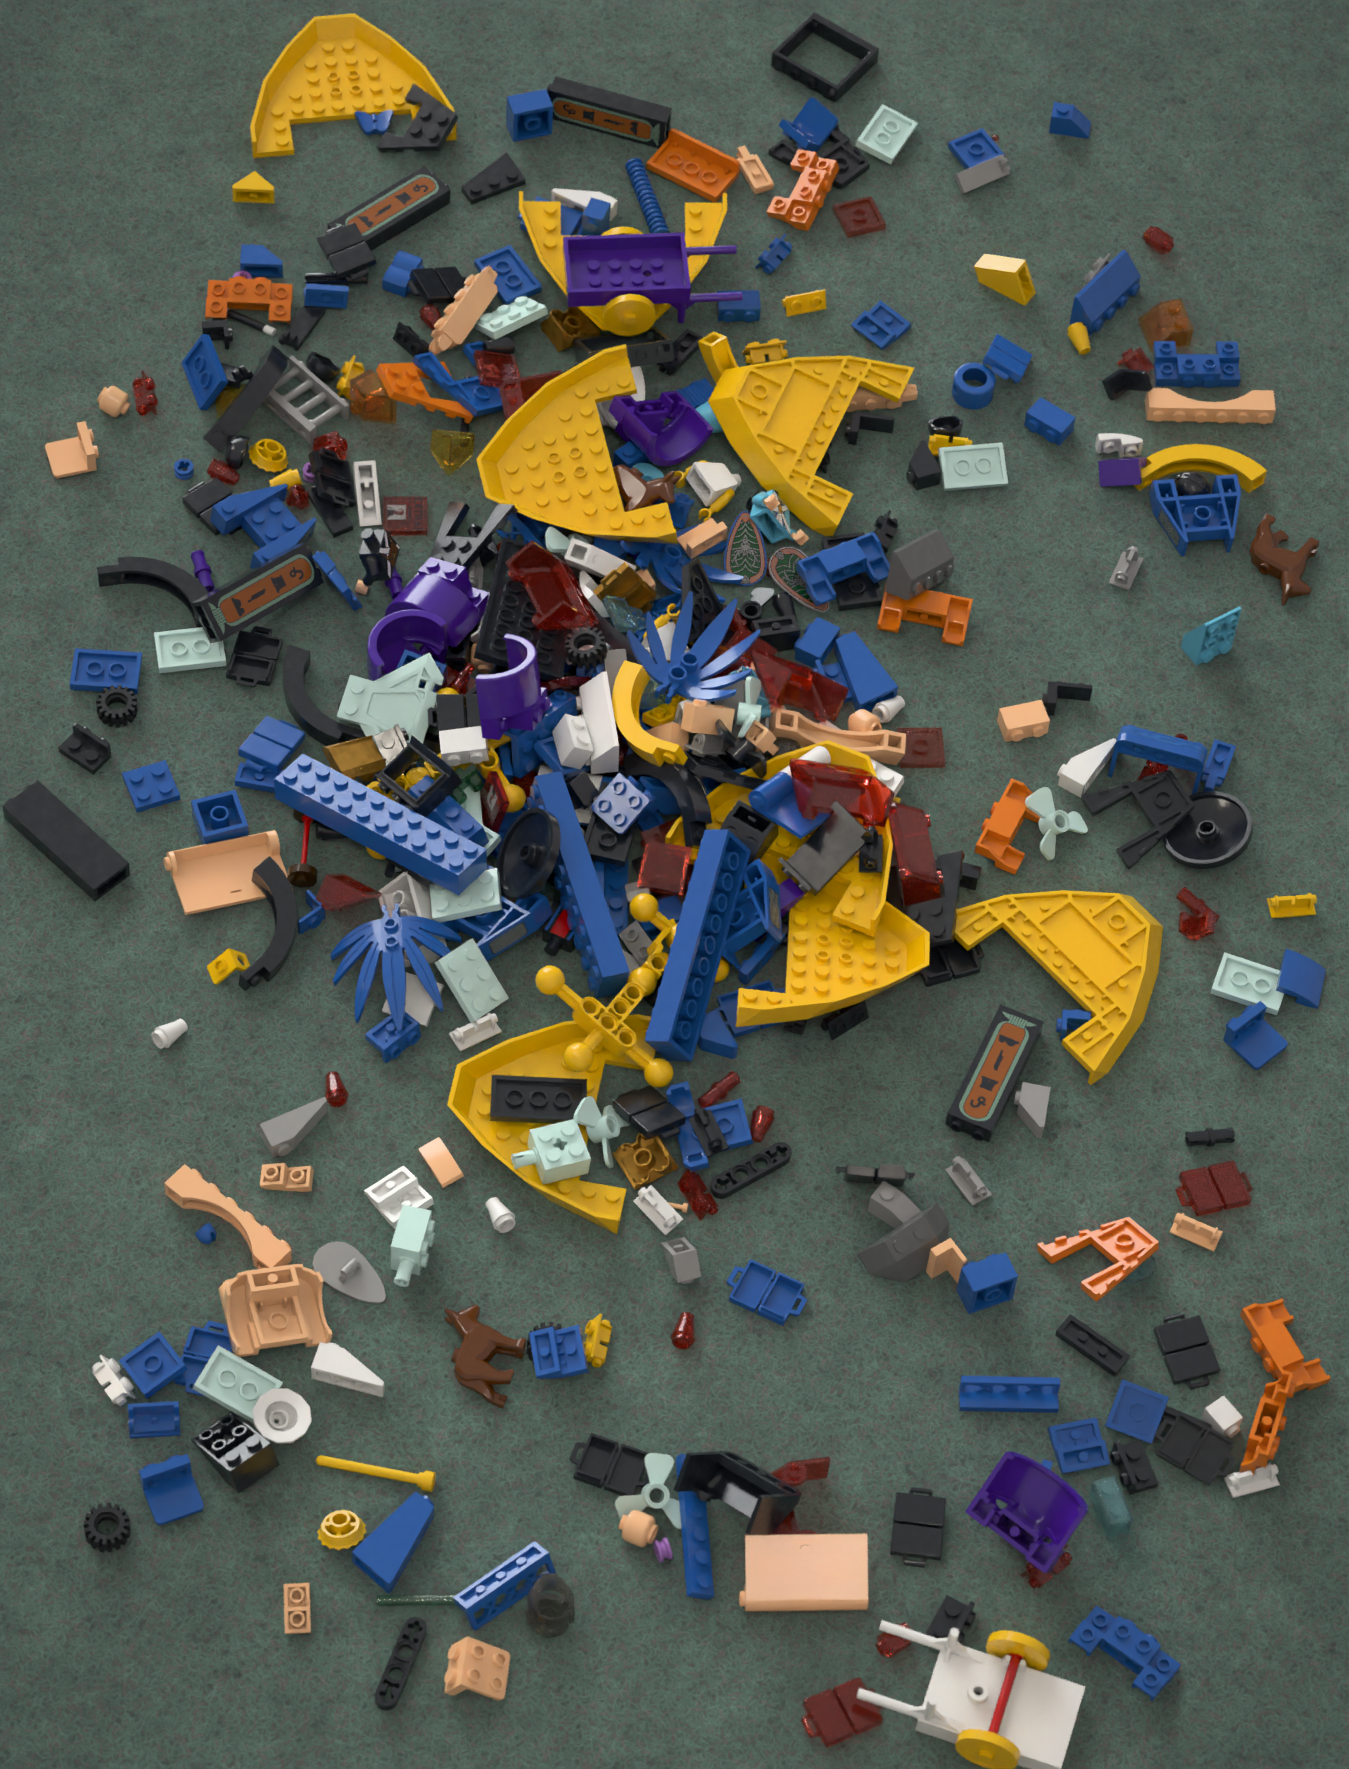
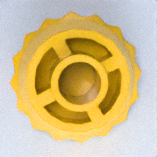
M261 439L250 446L248 451L250 454L249 458L259 469L275 473L276 471L282 472L283 469L287 468L288 457L286 450L279 442L272 439Z
M335 1511L324 1518L317 1531L319 1534L318 1539L321 1540L322 1545H327L329 1549L335 1548L338 1551L342 1548L349 1549L351 1546H357L358 1542L364 1539L363 1535L366 1533V1525L362 1522V1519L358 1518L351 1511Z

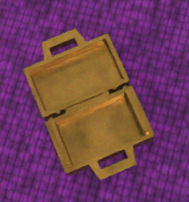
M626 562L619 568L613 569L600 581L601 584L593 590V593L622 621H624L630 609L646 614L652 608L649 601L657 595L655 590Z

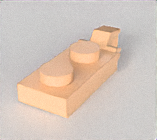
M745 145L737 147L738 152L736 156L740 162V170L754 194L773 189L774 182L757 154L750 155Z

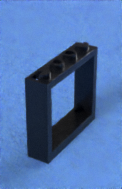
M814 12L772 52L771 66L775 70L790 76L791 79L804 84L808 89L814 90L826 99L836 103L878 62L879 48ZM812 33L862 60L837 85L788 58Z
M656 327L633 336H622L613 333L574 339L576 361L579 363L604 349L624 344L627 347L631 367L674 361L672 339ZM653 332L654 338L648 339V333Z

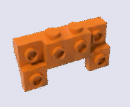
M798 149L790 166L792 170L802 172L790 198L774 196L767 214L768 217L782 220L796 229L809 231L819 209L823 206L827 193L831 190L832 183L840 168L837 160L818 158L816 152Z
M243 276L229 278V281L208 280L205 319L220 318L227 320L229 308L269 311V323L280 321L290 324L293 284L272 283L271 280L264 277L247 279Z
M926 590L909 600H905L884 591L877 629L898 633L901 620L944 628L941 642L963 646L973 599Z
M1011 778L1000 801L994 802L990 811L992 816L990 819L986 818L982 825L981 831L983 832L976 843L975 853L994 860L995 867L1015 875L1024 859L1025 853L1013 848L1011 843L1025 818L1039 823L1041 817L1025 805L1026 798L1033 792L1024 783Z
M1282 1298L1270 1303H1254L1242 1308L1240 1316L1252 1334L1251 1346L1256 1353H1259L1265 1370L1271 1373L1274 1379H1280L1284 1371L1294 1373L1292 1383L1296 1384L1294 1393L1305 1388L1309 1391L1330 1381L1331 1377L1324 1372L1319 1358L1303 1363L1304 1356L1285 1325L1293 1322L1294 1317L1288 1313L1283 1305L1284 1300Z
M1284 1371L1283 1376L1279 1380L1266 1384L1249 1434L1246 1452L1239 1473L1251 1470L1252 1474H1254L1256 1468H1266L1268 1459H1274L1281 1437H1278L1277 1434L1279 1430L1284 1431L1287 1417L1283 1416L1287 1397H1293L1296 1384L1292 1383L1294 1373Z

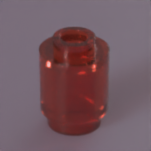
M1150 226L1143 235L1145 243L1161 255L1165 252L1169 253L1174 246V238L1159 227Z
M905 1622L901 1624H895L911 1630V1628ZM883 1632L876 1637L877 1643H875V1646L882 1656L886 1655L888 1658H892L909 1647L912 1641Z

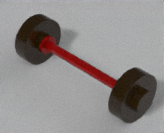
M294 809V819L304 823L301 863L291 865L288 868L287 879L293 886L311 887L317 883L318 871L315 867L306 863L310 823L316 824L317 821Z

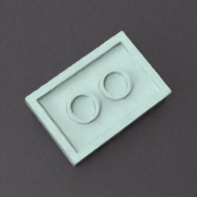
M882 104L858 138L855 146L891 165L916 129L918 123Z
M521 296L508 305L499 306L492 313L481 315L474 328L493 339H497L547 315L548 311L546 306L526 296Z
M1003 443L939 448L938 454L944 491L1008 485Z
M203 627L154 632L159 673L226 666L223 640L210 643Z
M497 868L485 870L460 895L434 882L430 884L432 919L436 922L441 923L502 910L500 878Z
M473 938L434 962L471 1023L509 998Z
M1224 952L1210 994L1246 1006H1254L1261 1001L1267 1006L1266 1012L1274 1015L1278 1014L1284 993L1276 991L1280 970Z
M217 1346L192 1389L254 1424L252 1410L259 1397L271 1389H280L283 1382L224 1348Z

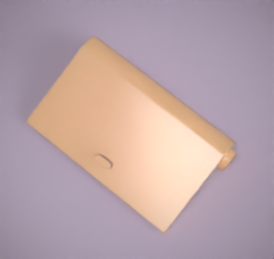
M275 830L167 852V857L163 859L166 871L171 873L185 915L265 899L266 896L251 880L253 869L269 856L279 865L287 877L280 856L279 838Z
M867 1533L745 1535L744 1591H739L740 1607L744 1606L745 1612L867 1610Z

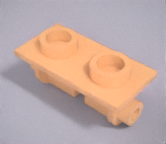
M1177 1213L1169 1233L1214 1252L1223 1232L1218 1230L1217 1227L1213 1228L1187 1217L1185 1213Z

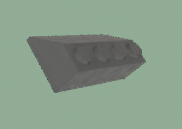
M934 529L892 551L885 592L909 600L952 576L954 572V555L940 530Z

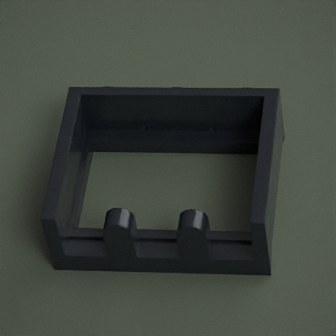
M413 735L411 736L410 743L378 775L374 774L379 781L377 786L385 794L390 792L392 794L391 798L395 802L403 803L405 807L424 817H427L462 783V780L451 766ZM420 756L442 775L415 799L399 786L395 780Z

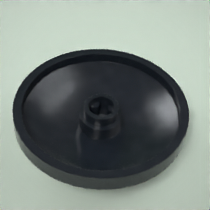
M1205 791L1189 795L1194 804V809L1162 839L1167 853L1178 863L1195 869L1220 867L1239 857L1248 847L1253 834L1251 815L1245 804L1235 796L1219 791Z
M541 808L529 809L518 816L507 830L500 845L496 862L500 878V889L505 895L515 899H526L534 895L549 878L558 857L561 840L559 823L551 812Z

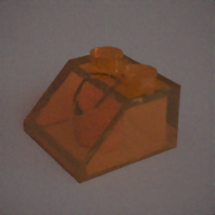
M1181 298L1161 301L1138 318L1150 352L1154 351V341H1175L1176 348L1190 346L1194 329Z
M372 369L350 380L349 406L354 415H358L363 421L395 424L397 422L396 400L389 397L380 378Z

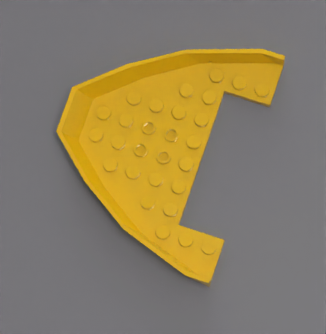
M354 13L314 17L290 41L263 80L250 125L253 158L294 155L290 129L292 124L356 119V111H362L372 116V114L378 115L386 110H393V115L411 114L413 121L420 107L408 104L405 100L413 84L423 89L453 112L454 108L427 68L391 36ZM455 123L446 141L457 139V123Z
M519 191V210L539 261L567 296L563 261V237L570 236H561V202L523 201V191ZM723 193L722 203H685L686 247L714 245L727 212V193ZM691 255L687 258L690 284L707 263L710 255ZM654 304L656 311L655 321L671 307L670 304ZM605 306L578 307L602 331H609L605 327L603 320Z
M626 344L604 349L550 380L505 421L476 459L486 498L499 504H513L517 508L518 513L531 519L606 540L678 544L676 529H674L667 502L624 512L596 403L612 400L616 396L637 394Z
M854 356L794 357L724 370L708 403L729 443L760 485L767 491H777L780 499L788 509L810 529L826 537L833 536L853 493L816 476L815 473L858 386L860 385L898 403L913 373L914 367Z
M826 740L767 760V774L762 778L765 780H769L814 747L822 746L830 754L831 763L829 767L865 790L862 796L846 806L845 809L866 829L869 826H874L878 831V835H883L882 873H859L858 851L832 878L849 886L833 912L832 920L874 937L885 906L893 842L885 797L870 757ZM752 769L740 773L759 778ZM726 782L708 794L706 797L711 811L712 823L706 825V830H720L725 818L739 800L751 806L748 798L753 790ZM681 816L674 822L666 835L665 853L694 865L699 849L685 847ZM778 825V836L766 853L778 858L782 857L787 861L819 827L800 839Z
M765 852L760 860L772 870L779 885L789 877L781 870L783 865L778 861L780 858ZM794 876L791 878L796 884L799 882ZM831 879L816 896L808 892L789 910L785 993L739 988L736 1027L810 1019L860 1003L897 985L929 966L930 932L887 901H885L874 937L833 921L832 914L849 886Z
M1061 890L1010 894L956 909L957 920L954 938L967 951L1003 927L1086 1011L1091 1012L1093 1018L1065 1037L1061 1045L1090 1073L1088 1079L1090 1085L1105 1076L1144 1020L1158 975L1163 926L1132 896L1119 893Z
M628 1015L623 1023L636 1034L637 1041L635 1044L654 1059L656 1050L645 1042L651 1016ZM575 1021L561 1022L508 1039L457 1064L447 1106L479 1143L549 1201L617 1234L626 1195L625 1188L580 1181V1176L542 1185L535 1164L514 1169L513 1165L515 1164H512L511 1154L529 1150L527 1143L530 1130L552 1124L490 1121L492 1075L587 1079V1097L592 1096L597 1103L605 1064L643 1071L644 1069L628 1055L615 1056L600 1043L593 1051L594 1059L590 1068L583 1072H574L569 1069L564 1063L563 1057L566 1048L572 1043L582 1042L589 1034ZM578 1125L587 1147L589 1140L587 1126Z

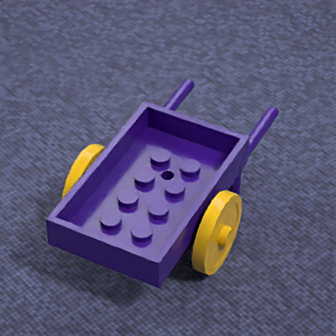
M623 226L612 228L598 236L563 237V261L568 307L605 306L603 310L605 327L610 332L622 336L639 335L649 330L654 325L656 319L654 304L668 303L678 310L677 321L682 324L685 322L686 309L696 302L742 301V292L690 294L691 286L687 258L691 255L736 254V245L686 247L684 232L643 234L633 227Z

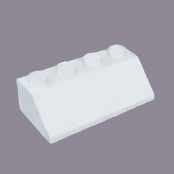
M606 671L601 672L579 687V696L576 697V709L581 710V715H578V717L585 719L594 750L585 763L586 766L590 765L591 774L618 772L619 742Z
M403 872L377 892L380 906L386 905L390 917H392V911L395 909L394 904L399 903L400 917L418 916L433 920L430 885L425 887L408 875L407 872ZM432 935L447 947L445 938ZM412 939L428 963H433L440 958V956L430 951L417 940ZM403 950L405 968L411 967L406 951Z

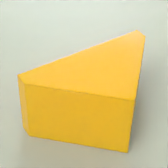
M256 171L232 186L233 202L271 204L275 202L274 187Z

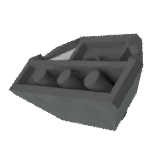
M938 1202L858 1252L857 1255L869 1274L907 1282L927 1269L930 1250L948 1239L950 1222Z

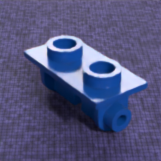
M786 234L780 240L776 237L768 246L771 250L769 252L765 250L758 257L760 263L755 267L756 269L761 265L763 271L767 274L775 271L781 261L792 251L791 243L783 240Z

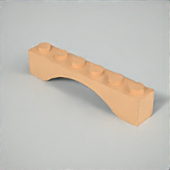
M1153 388L1151 391L1146 392L1145 397L1146 420L1155 422L1196 421L1198 423L1238 422L1240 424L1273 423L1276 411L1274 391L1252 390L1244 396L1224 402H1204L1190 399L1175 393L1169 388Z
M777 708L769 719V730L777 738L776 742L807 747L829 740L868 755L876 762L896 766L905 754L906 734L889 730L861 732L835 729L815 723L799 712Z
M184 1164L164 1183L165 1195L183 1209H197L210 1212L232 1224L248 1243L253 1258V1265L257 1269L285 1266L292 1261L291 1247L286 1241L277 1239L267 1226H261L257 1223L251 1213L242 1211L232 1198H226L222 1195L216 1185L207 1183L196 1169L191 1170Z

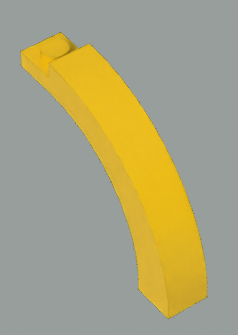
M712 332L698 341L704 361L716 384L724 370L738 367L726 336Z
M1203 444L1180 445L1161 450L1147 457L1146 466L1141 468L1142 483L1134 486L1141 491L1152 484L1153 480H1158L1164 476L1184 471H1201L1219 476L1237 474L1240 487L1250 493L1264 484L1267 470L1249 457L1230 449Z
M624 660L615 679L612 693L614 718L619 730L630 747L651 764L661 767L665 760L670 764L684 765L688 757L680 745L658 739L642 729L639 719V706L644 689L651 678L642 665Z

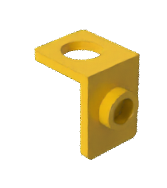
M228 948L207 965V969L213 983L217 985L235 970L244 972L251 965L246 954ZM237 957L243 961L245 966L238 961Z

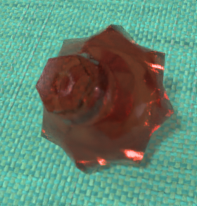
M295 484L289 488V496L286 498V503L289 506H295L302 510L310 505L308 501L309 493L299 484Z

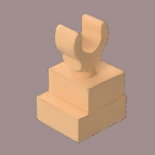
M754 720L744 737L763 753L768 751L771 755H774L779 750L773 744L777 738L769 729Z

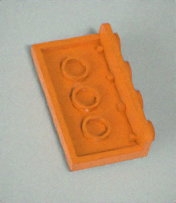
M672 128L669 131L668 139L646 163V169L716 203L738 178L740 162L734 157H730Z

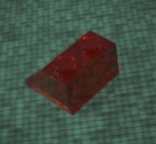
M343 873L326 874L315 900L321 902V907L334 912V910L342 911V909L353 908L380 898L382 893Z

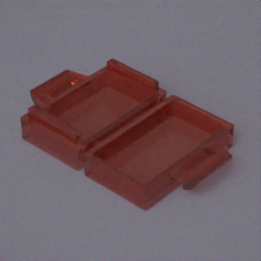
M1234 1160L1209 1165L1208 1168L1205 1166L1182 1171L1179 1175L1182 1186L1175 1190L1181 1205L1192 1206L1196 1216L1222 1211L1223 1208L1227 1210L1249 1205L1252 1200L1249 1192L1253 1188L1246 1173H1240ZM1184 1190H1185V1193H1186V1195H1187V1197H1188V1199H1189V1202H1187V1200H1186V1198H1185V1196H1184V1194H1183V1191H1184Z
M857 1677L833 1687V1690L828 1689L804 1699L803 1706L807 1715L802 1717L800 1721L810 1738L821 1737L824 1745L829 1747L852 1737L853 1734L857 1735L881 1725L884 1719L879 1710L883 1707L879 1705L876 1707L873 1703L857 1698L859 1688L867 1690L861 1678ZM870 1688V1690H867V1691L876 1693V1691H875L873 1688ZM809 1719H811L817 1732L813 1731L810 1723L808 1722Z

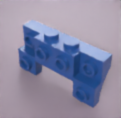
M1154 341L1155 386H1183L1186 388L1239 387L1240 372L1238 362L1240 357L1238 342H1216V354H1177L1175 341Z
M873 531L797 561L796 570L807 585L806 592L815 605L819 606L836 599V592L832 588V584L866 571L873 583H877L888 578L890 564L884 554L880 540Z
M1097 1605L1085 1620L1083 1619L1068 1640L1070 1644L1073 1642L1086 1651L1087 1656H1090L1099 1645L1102 1651L1138 1675L1131 1687L1134 1689L1137 1687L1150 1696L1152 1702L1173 1679L1181 1666L1179 1662L1160 1650L1161 1645L1152 1635L1143 1633L1128 1619H1123L1120 1616L1117 1619Z

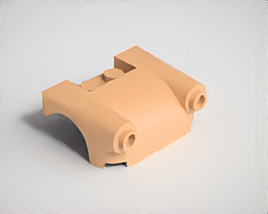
M292 1264L237 1273L235 1278L224 1281L219 1287V1294L233 1354L238 1357L258 1355L259 1349L305 1343L306 1347L319 1346L320 1342L330 1343L332 1330L326 1322L323 1311V1278L319 1271L316 1273L312 1269L303 1267V1264Z

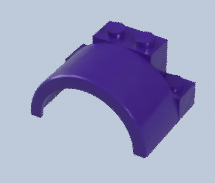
M678 391L662 392L659 399L635 401L630 395L616 396L613 398L608 410L618 422L615 431L621 436L622 440L627 443L629 441L633 442L653 464L658 466H672L686 460L705 444L714 430ZM666 418L673 419L666 426L663 425Z
M430 557L418 570V574L389 604L385 611V617L405 609L424 610L436 614L448 623V645L457 647L482 619L489 592L471 586L466 567Z
M417 609L397 611L381 619L370 632L367 643L369 680L375 681L396 670L404 650L421 656L430 652L434 661L445 664L448 650V623L436 614ZM413 643L423 644L420 648V652L415 648Z
M505 634L504 636L509 671L491 675L478 674L475 679L482 738L500 740L508 728L533 731L538 722H541L546 710L550 707V698L547 697L546 688L541 687L536 648L530 641L517 635Z
M1007 1451L965 1512L984 1527L988 1526L1026 1555L1025 1559L1043 1573H1048L1056 1565L1064 1553L1062 1549L1088 1513V1506L1075 1489L1051 1470L1022 1454ZM998 1499L1002 1502L1007 1503L1008 1505L1005 1508L1000 1509V1507L996 1503V1500ZM1049 1538L1052 1540V1543L1050 1544L1047 1543Z

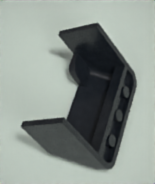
M729 1451L687 1453L674 1487L676 1492L693 1491L697 1494V1498L706 1502H710L711 1499H719L750 1517L745 1532L748 1535H767L768 1533H773L797 1506L802 1495L798 1489L740 1455Z

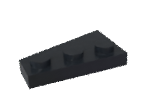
M506 152L462 186V192L472 205L525 185L526 179Z

